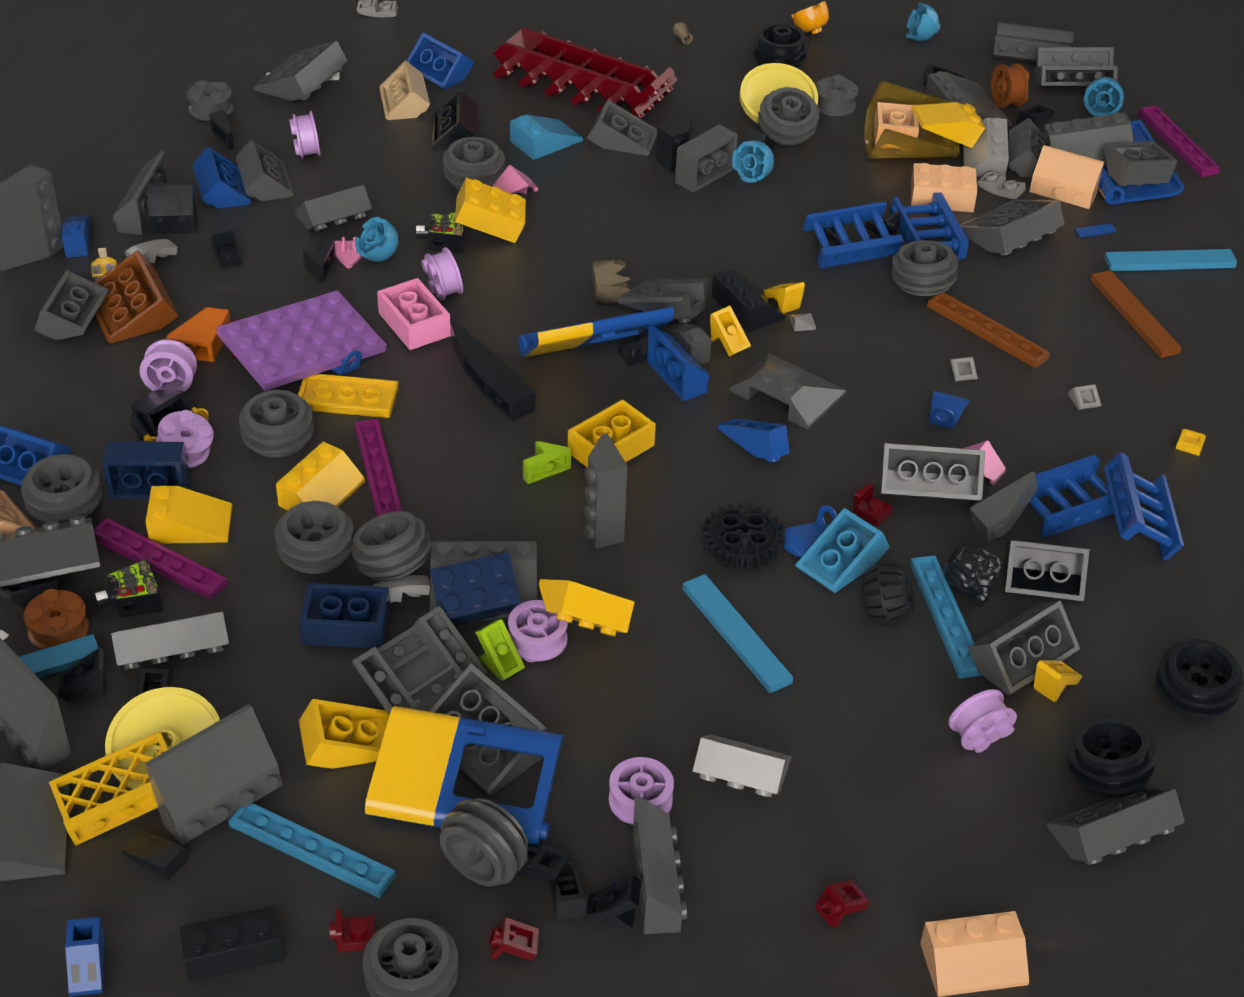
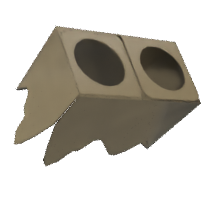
M593 261L592 280L597 305L617 303V298L631 290L627 288L628 284L625 283L630 278L616 274L626 268L623 261Z

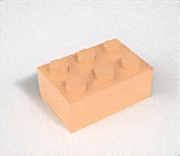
M914 163L911 178V206L930 204L933 193L941 192L952 211L974 212L977 196L976 168Z

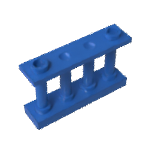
M941 192L933 193L932 202L925 205L903 207L898 197H893L892 206L889 207V215L896 211L900 213L899 231L906 244L921 241L920 239L944 237L947 241H941V243L949 246L958 259H966L969 240ZM909 214H933L932 217H921L909 219L908 217ZM937 225L940 229L916 231L914 227Z
M886 201L806 215L802 228L803 232L814 230L822 247L817 260L820 269L893 256L898 252L904 240L901 234L889 235L882 220L887 206ZM873 220L881 238L870 239L863 222ZM854 223L861 241L850 242L843 225ZM834 227L842 245L830 246L823 229Z
M1120 452L1104 467L1119 535L1128 541L1139 532L1159 542L1162 558L1167 561L1184 546L1166 476L1160 475L1153 483L1132 472L1128 456ZM1136 486L1144 489L1146 494L1137 490ZM1140 503L1150 507V511L1141 507ZM1144 520L1154 524L1155 529L1146 525Z
M1095 455L1036 474L1038 490L1029 504L1044 519L1040 534L1043 538L1059 534L1062 531L1114 513L1109 488L1097 476L1100 460ZM1090 482L1103 497L1093 500L1079 484ZM1070 489L1083 504L1073 507L1059 491ZM1049 495L1062 511L1052 514L1038 498Z

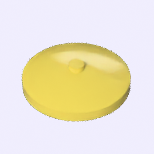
M769 63L752 69L744 77L739 99L745 113L758 123L760 104L764 97L772 91L784 87L797 88L805 91L812 97L816 105L818 104V92L813 81L801 70L786 64Z
M163 687L149 690L130 700L113 718L106 735L105 753L107 756L159 731L169 750L220 721V718L214 707L204 697L193 691L178 687ZM159 743L148 747L144 755L156 757L160 749ZM126 757L120 760L116 768L128 770L133 759ZM140 761L135 772L146 775V762ZM114 774L116 779L121 783L124 776ZM131 778L126 789L131 791L139 787L142 781Z

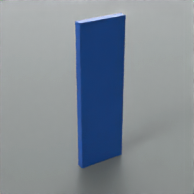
M1112 224L1076 228L1074 231L1081 238L1115 233L1116 229Z

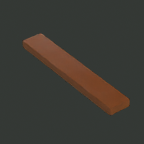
M1111 270L1091 275L1090 281L1160 358L1180 354L1182 347Z
M944 292L928 300L927 307L1034 368H1037L1049 359V351Z

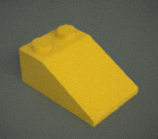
M958 102L913 105L911 108L923 129L970 148H973L985 129L981 118L975 112L976 109L967 103L965 105Z
M151 486L146 516L148 537L158 544L228 542L232 503L180 486Z
M312 699L299 719L306 765L335 769L376 762L389 714L386 710Z

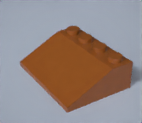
M138 250L94 282L109 289L107 296L95 315L110 344L161 330L179 316L154 266Z

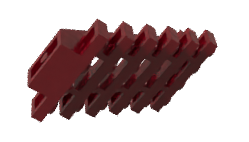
M522 28L493 53L502 64L493 73L497 80L503 75L508 77L514 71L513 67L517 69L522 66L528 73L518 82L522 88L528 84L532 87L540 80L539 75L542 78L547 74L554 82L544 91L548 97L553 93L557 95L566 88L564 84L568 87L573 83L580 91L570 100L574 106L580 101L584 104L592 97L590 93L595 95L599 91L606 101L608 99L618 105L616 102L621 104L625 100L632 108L629 113L639 119L655 106L653 102L657 104L674 89L672 85L678 80L674 76L675 72L671 67L658 76L647 65L642 67L624 61L621 57L615 58L597 52L595 48L591 50L573 44L570 40L564 41L548 36L544 31L539 33L527 28ZM636 84H637L639 87L642 85L645 89L642 90V91H640V89L636 86ZM605 102L596 109L598 112L601 110Z

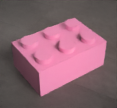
M418 278L377 291L379 314L409 350L451 336L450 314Z

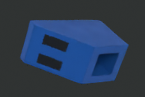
M100 917L67 920L65 950L70 996L103 993L106 938Z

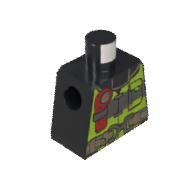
M456 212L431 214L429 216V226L416 225V238L428 239L430 250L442 251L444 247H447L452 253H464L465 225L455 222Z
M148 559L109 573L107 579L110 589L95 593L98 608L115 604L118 616L121 618L163 611L160 591Z

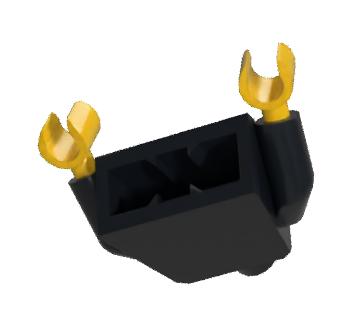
M159 389L131 404L133 412L131 413L130 423L140 440L155 442L156 437H151V434L155 435L158 433L159 423L166 415L189 410L207 421L209 415L206 409H197V405L182 391Z

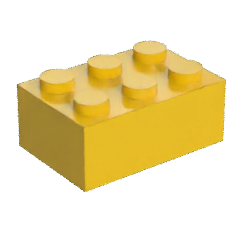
M466 177L456 198L455 222L516 243L525 225L526 199L517 194L502 191L498 187L483 184L479 180H472Z
M621 400L569 429L568 447L571 449V456L588 468V456L602 434L608 433L626 463L655 445L656 424L626 401Z

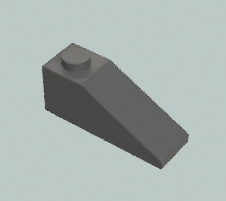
M674 320L660 328L672 335L678 343H681L683 348L690 356L695 358L699 365L710 362L712 340L700 327L688 323H679L678 320Z
M1030 472L970 507L972 524L988 542L1004 536L1006 532L1011 530L1038 490L1035 472Z

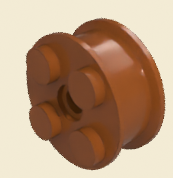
M1001 64L994 69L991 77V94L994 103L999 108H1006L1008 105L1020 107L1024 102H1027L1029 72L1025 71L1021 64H1012L1010 67Z
M48 589L33 598L24 610V622L28 627L27 634L30 642L36 648L42 650L85 637L89 630V622L85 615L84 601L73 592Z

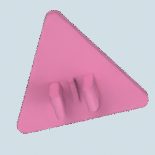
M342 237L341 241H335L336 257L346 268H351L363 257L356 251V237H353V241H345V237Z

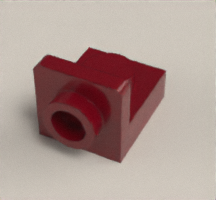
M869 483L864 488L858 489L854 494L853 513L877 527L892 514L893 507L873 496L874 485Z
M850 880L827 885L816 903L815 909L834 928L839 926L846 914L866 910L871 901Z
M335 909V921H329L330 940H337L338 952L365 950L366 944L375 934L374 915L342 918V910Z
M505 917L498 927L492 928L489 934L490 958L496 960L502 952H506L532 961L537 955L539 928Z

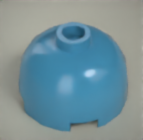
M922 2L918 3V9H913L908 18L906 27L909 28V33L906 34V37L922 42L929 40L934 34L938 33L940 29L939 17L933 7Z
M1097 78L1085 90V107L1094 116L1112 115L1117 113L1123 105V88L1113 78Z
M761 141L743 142L733 153V169L737 170L741 180L748 183L758 182L771 173L774 165V155L771 149Z
M374 217L362 226L364 231L360 238L356 237L355 248L358 254L372 262H383L396 252L399 236L396 228L385 219Z

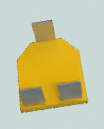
M98 248L100 258L91 263L92 278H95V280H98L117 265L116 260L107 257L106 248Z

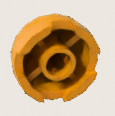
M826 1L792 14L791 17L795 26L802 29L804 33L811 32L813 35L821 32V27L827 24L829 10Z

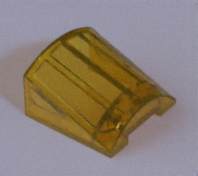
M881 81L867 107L865 116L864 148L869 159L955 158L959 156L958 142L923 129L920 124L918 138L890 129H884L875 145L874 118L877 102L906 105L951 103L941 98Z

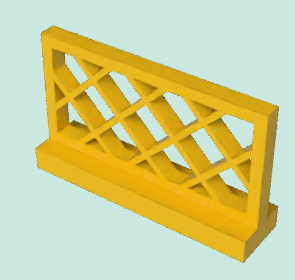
M160 731L49 782L63 817L66 830L75 846L158 808L148 772L145 775L137 773L135 770L140 761L148 762L155 758L144 755L148 747L159 743L160 749L156 757L168 750ZM126 757L133 759L128 770L116 768L120 760ZM98 770L105 772L100 783L88 780L93 772ZM112 774L124 776L118 788L107 785ZM131 778L142 781L139 787L131 791L125 790ZM69 783L77 784L71 796L60 793L59 788ZM84 786L96 789L90 801L78 798ZM103 791L114 794L111 800L103 804L97 803ZM75 804L86 807L83 813L70 818L69 814Z

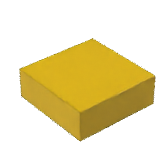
M1182 429L1175 449L1199 456L1206 435Z

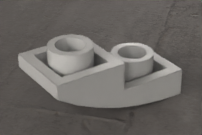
M360 0L357 6V13L370 17H395L398 11L396 1H384L378 4L377 0Z
M994 171L987 172L977 182L978 186L984 190L1011 199H1017L1026 190L1024 182L1006 181L1005 174H998Z
M168 239L152 240L129 248L125 251V255L128 257L138 250L150 263H155L156 256L167 257L168 255H176L178 247Z
M407 575L400 579L380 581L373 584V586L389 587L390 604L401 602L402 593L412 597L429 595L431 587L428 576Z

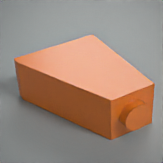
M206 307L168 334L166 339L181 342L189 347L194 353L196 360L214 362L224 343L217 335V327L225 325L230 321L229 310Z

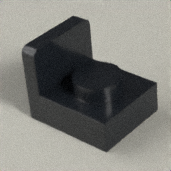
M897 211L888 217L883 214L882 220L889 235L899 229L900 213ZM866 221L865 228L880 236L874 221Z

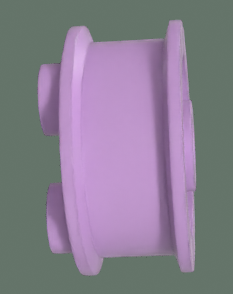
M312 111L302 116L292 114L293 119H289L292 135L297 136V139H293L296 155H300L301 159L304 158V155L316 153L318 156H321Z
M444 247L442 252L435 255L425 254L421 264L430 280L427 282L430 292L432 294L435 293L441 301H444L446 296L453 293L463 294L461 275L450 250Z
M162 339L154 342L147 348L140 365V376L144 384L152 391L160 389L182 391L184 393L192 384L193 376L197 369V360L191 349L183 343Z
M189 410L170 413L160 421L155 442H184L188 468H193L207 460L214 434L211 425L206 419Z
M543 600L524 602L515 607L508 617L509 635L519 656L527 662L546 661L555 658L563 652L567 645L568 636L566 630L568 622L559 621L556 619V614L547 612Z
M991 689L975 694L960 704L951 714L948 721L949 727L953 731L959 732L962 737L961 745L964 749L975 750L976 753H980L986 750L990 743L1000 738H1005L1014 731L1013 725L1017 715L1013 709L1005 706L1003 703L1004 695L1001 691Z
M635 757L619 763L613 769L609 779V806L619 820L633 825L635 797L645 799L666 813L670 812L673 803L674 779L670 770L664 764L647 757Z

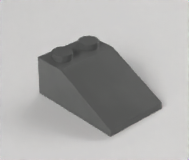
M607 99L597 114L587 139L603 149L648 156L656 139L657 129Z

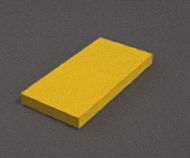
M315 374L303 378L298 396L308 403L312 411L390 418L399 383L398 381Z

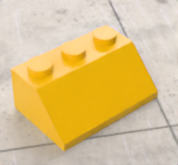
M323 441L276 483L278 506L289 510L303 502L323 501L339 507L365 482V478L343 450Z
M540 579L539 587L546 611L556 614L557 620L572 623V620L579 621V627L594 630V627L601 628V634L615 637L616 632H628L634 601L569 580Z

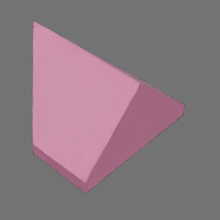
M511 165L506 168L492 186L511 194H527L528 187L534 192L538 191V187L528 176Z
M988 440L963 448L985 450L984 477L990 479V484L994 485L1005 473V466Z

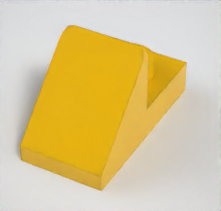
M804 282L780 284L765 289L764 294L767 298H774L778 302L779 310L785 314L800 308L805 284Z
M731 306L710 315L711 340L713 342L720 339L729 357L751 347Z
M1040 660L1036 667L1034 688L1051 701L1056 702L1066 685H1077L1082 675L1062 661Z

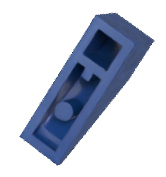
M91 215L68 216L63 222L62 241L66 257L89 255Z
M738 418L718 424V429L754 457L766 459L767 462L779 461L781 456L790 453L786 425Z

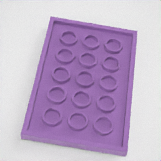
M338 290L217 327V335L264 391L340 367L345 357L354 350L360 351L362 354L361 359L385 352L387 346ZM353 356L347 364L354 362L356 356Z

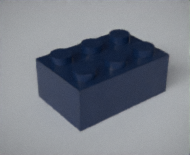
M107 441L102 464L110 499H149L151 486H180L186 489L189 488L190 475L184 442Z
M509 552L430 569L437 607L440 606L454 626L510 614L515 607L521 604Z
M308 583L299 622L302 645L376 647L378 649L385 644L391 611L389 587Z

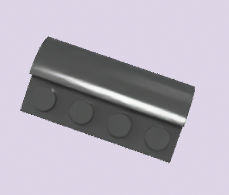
M998 22L992 57L1036 63V48L1071 47L1074 32Z
M1114 47L1036 48V67L1034 68L1035 82L1037 86H1088L1092 81L1100 77H1110L1117 81L1118 66H1113Z

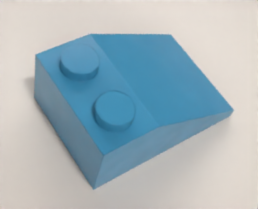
M523 115L510 121V142L533 160L583 141L582 136L559 119Z
M844 508L795 566L835 594L874 566L890 546L883 532Z

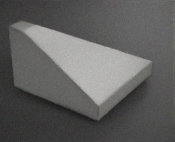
M811 313L789 315L794 331L816 330Z
M973 357L950 360L955 382L978 379Z
M1095 384L1074 387L1068 392L1069 397L1078 410L1101 407Z

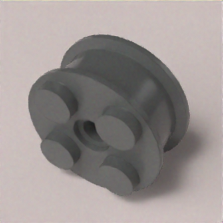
M837 74L833 77L823 78L816 83L819 112L837 117L846 116L854 112L856 109L854 98L858 95V87L854 82Z
M197 81L187 91V98L191 101L189 106L190 115L199 120L210 121L209 116L211 113L223 110L226 117L233 112V105L229 101L232 95L230 87L225 82Z

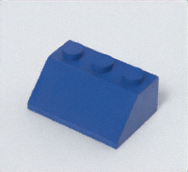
M425 33L421 34L407 59L408 63L423 73L424 78L444 89L465 80L475 63L464 54Z
M207 147L192 164L203 202L209 206L213 205L218 209L249 205L251 198L244 191L245 188L238 165L210 147Z
M655 325L649 326L648 364L682 401L707 393L708 372L696 362L693 356L689 355L682 344L678 343L672 335Z
M0 425V479L21 486L25 475L34 464L49 456L69 455L71 447Z

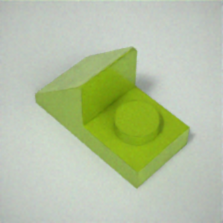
M536 441L535 456L523 460V479L525 482L530 484L571 469V449L565 446Z
M497 619L475 632L485 651V654L479 657L480 660L501 681L525 668L502 619Z

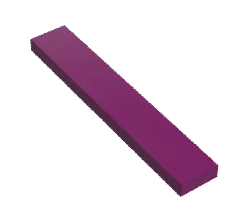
M1156 105L1139 109L1138 115L1201 177L1219 174L1220 167Z
M372 419L354 422L376 517L390 512L402 511L379 420Z
M108 518L94 528L97 543L136 563L148 559L152 571L209 600H212L228 585L226 577Z

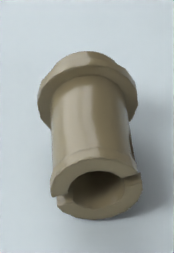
M678 22L674 25V35L678 36L683 44H690L693 36L687 30L686 24Z

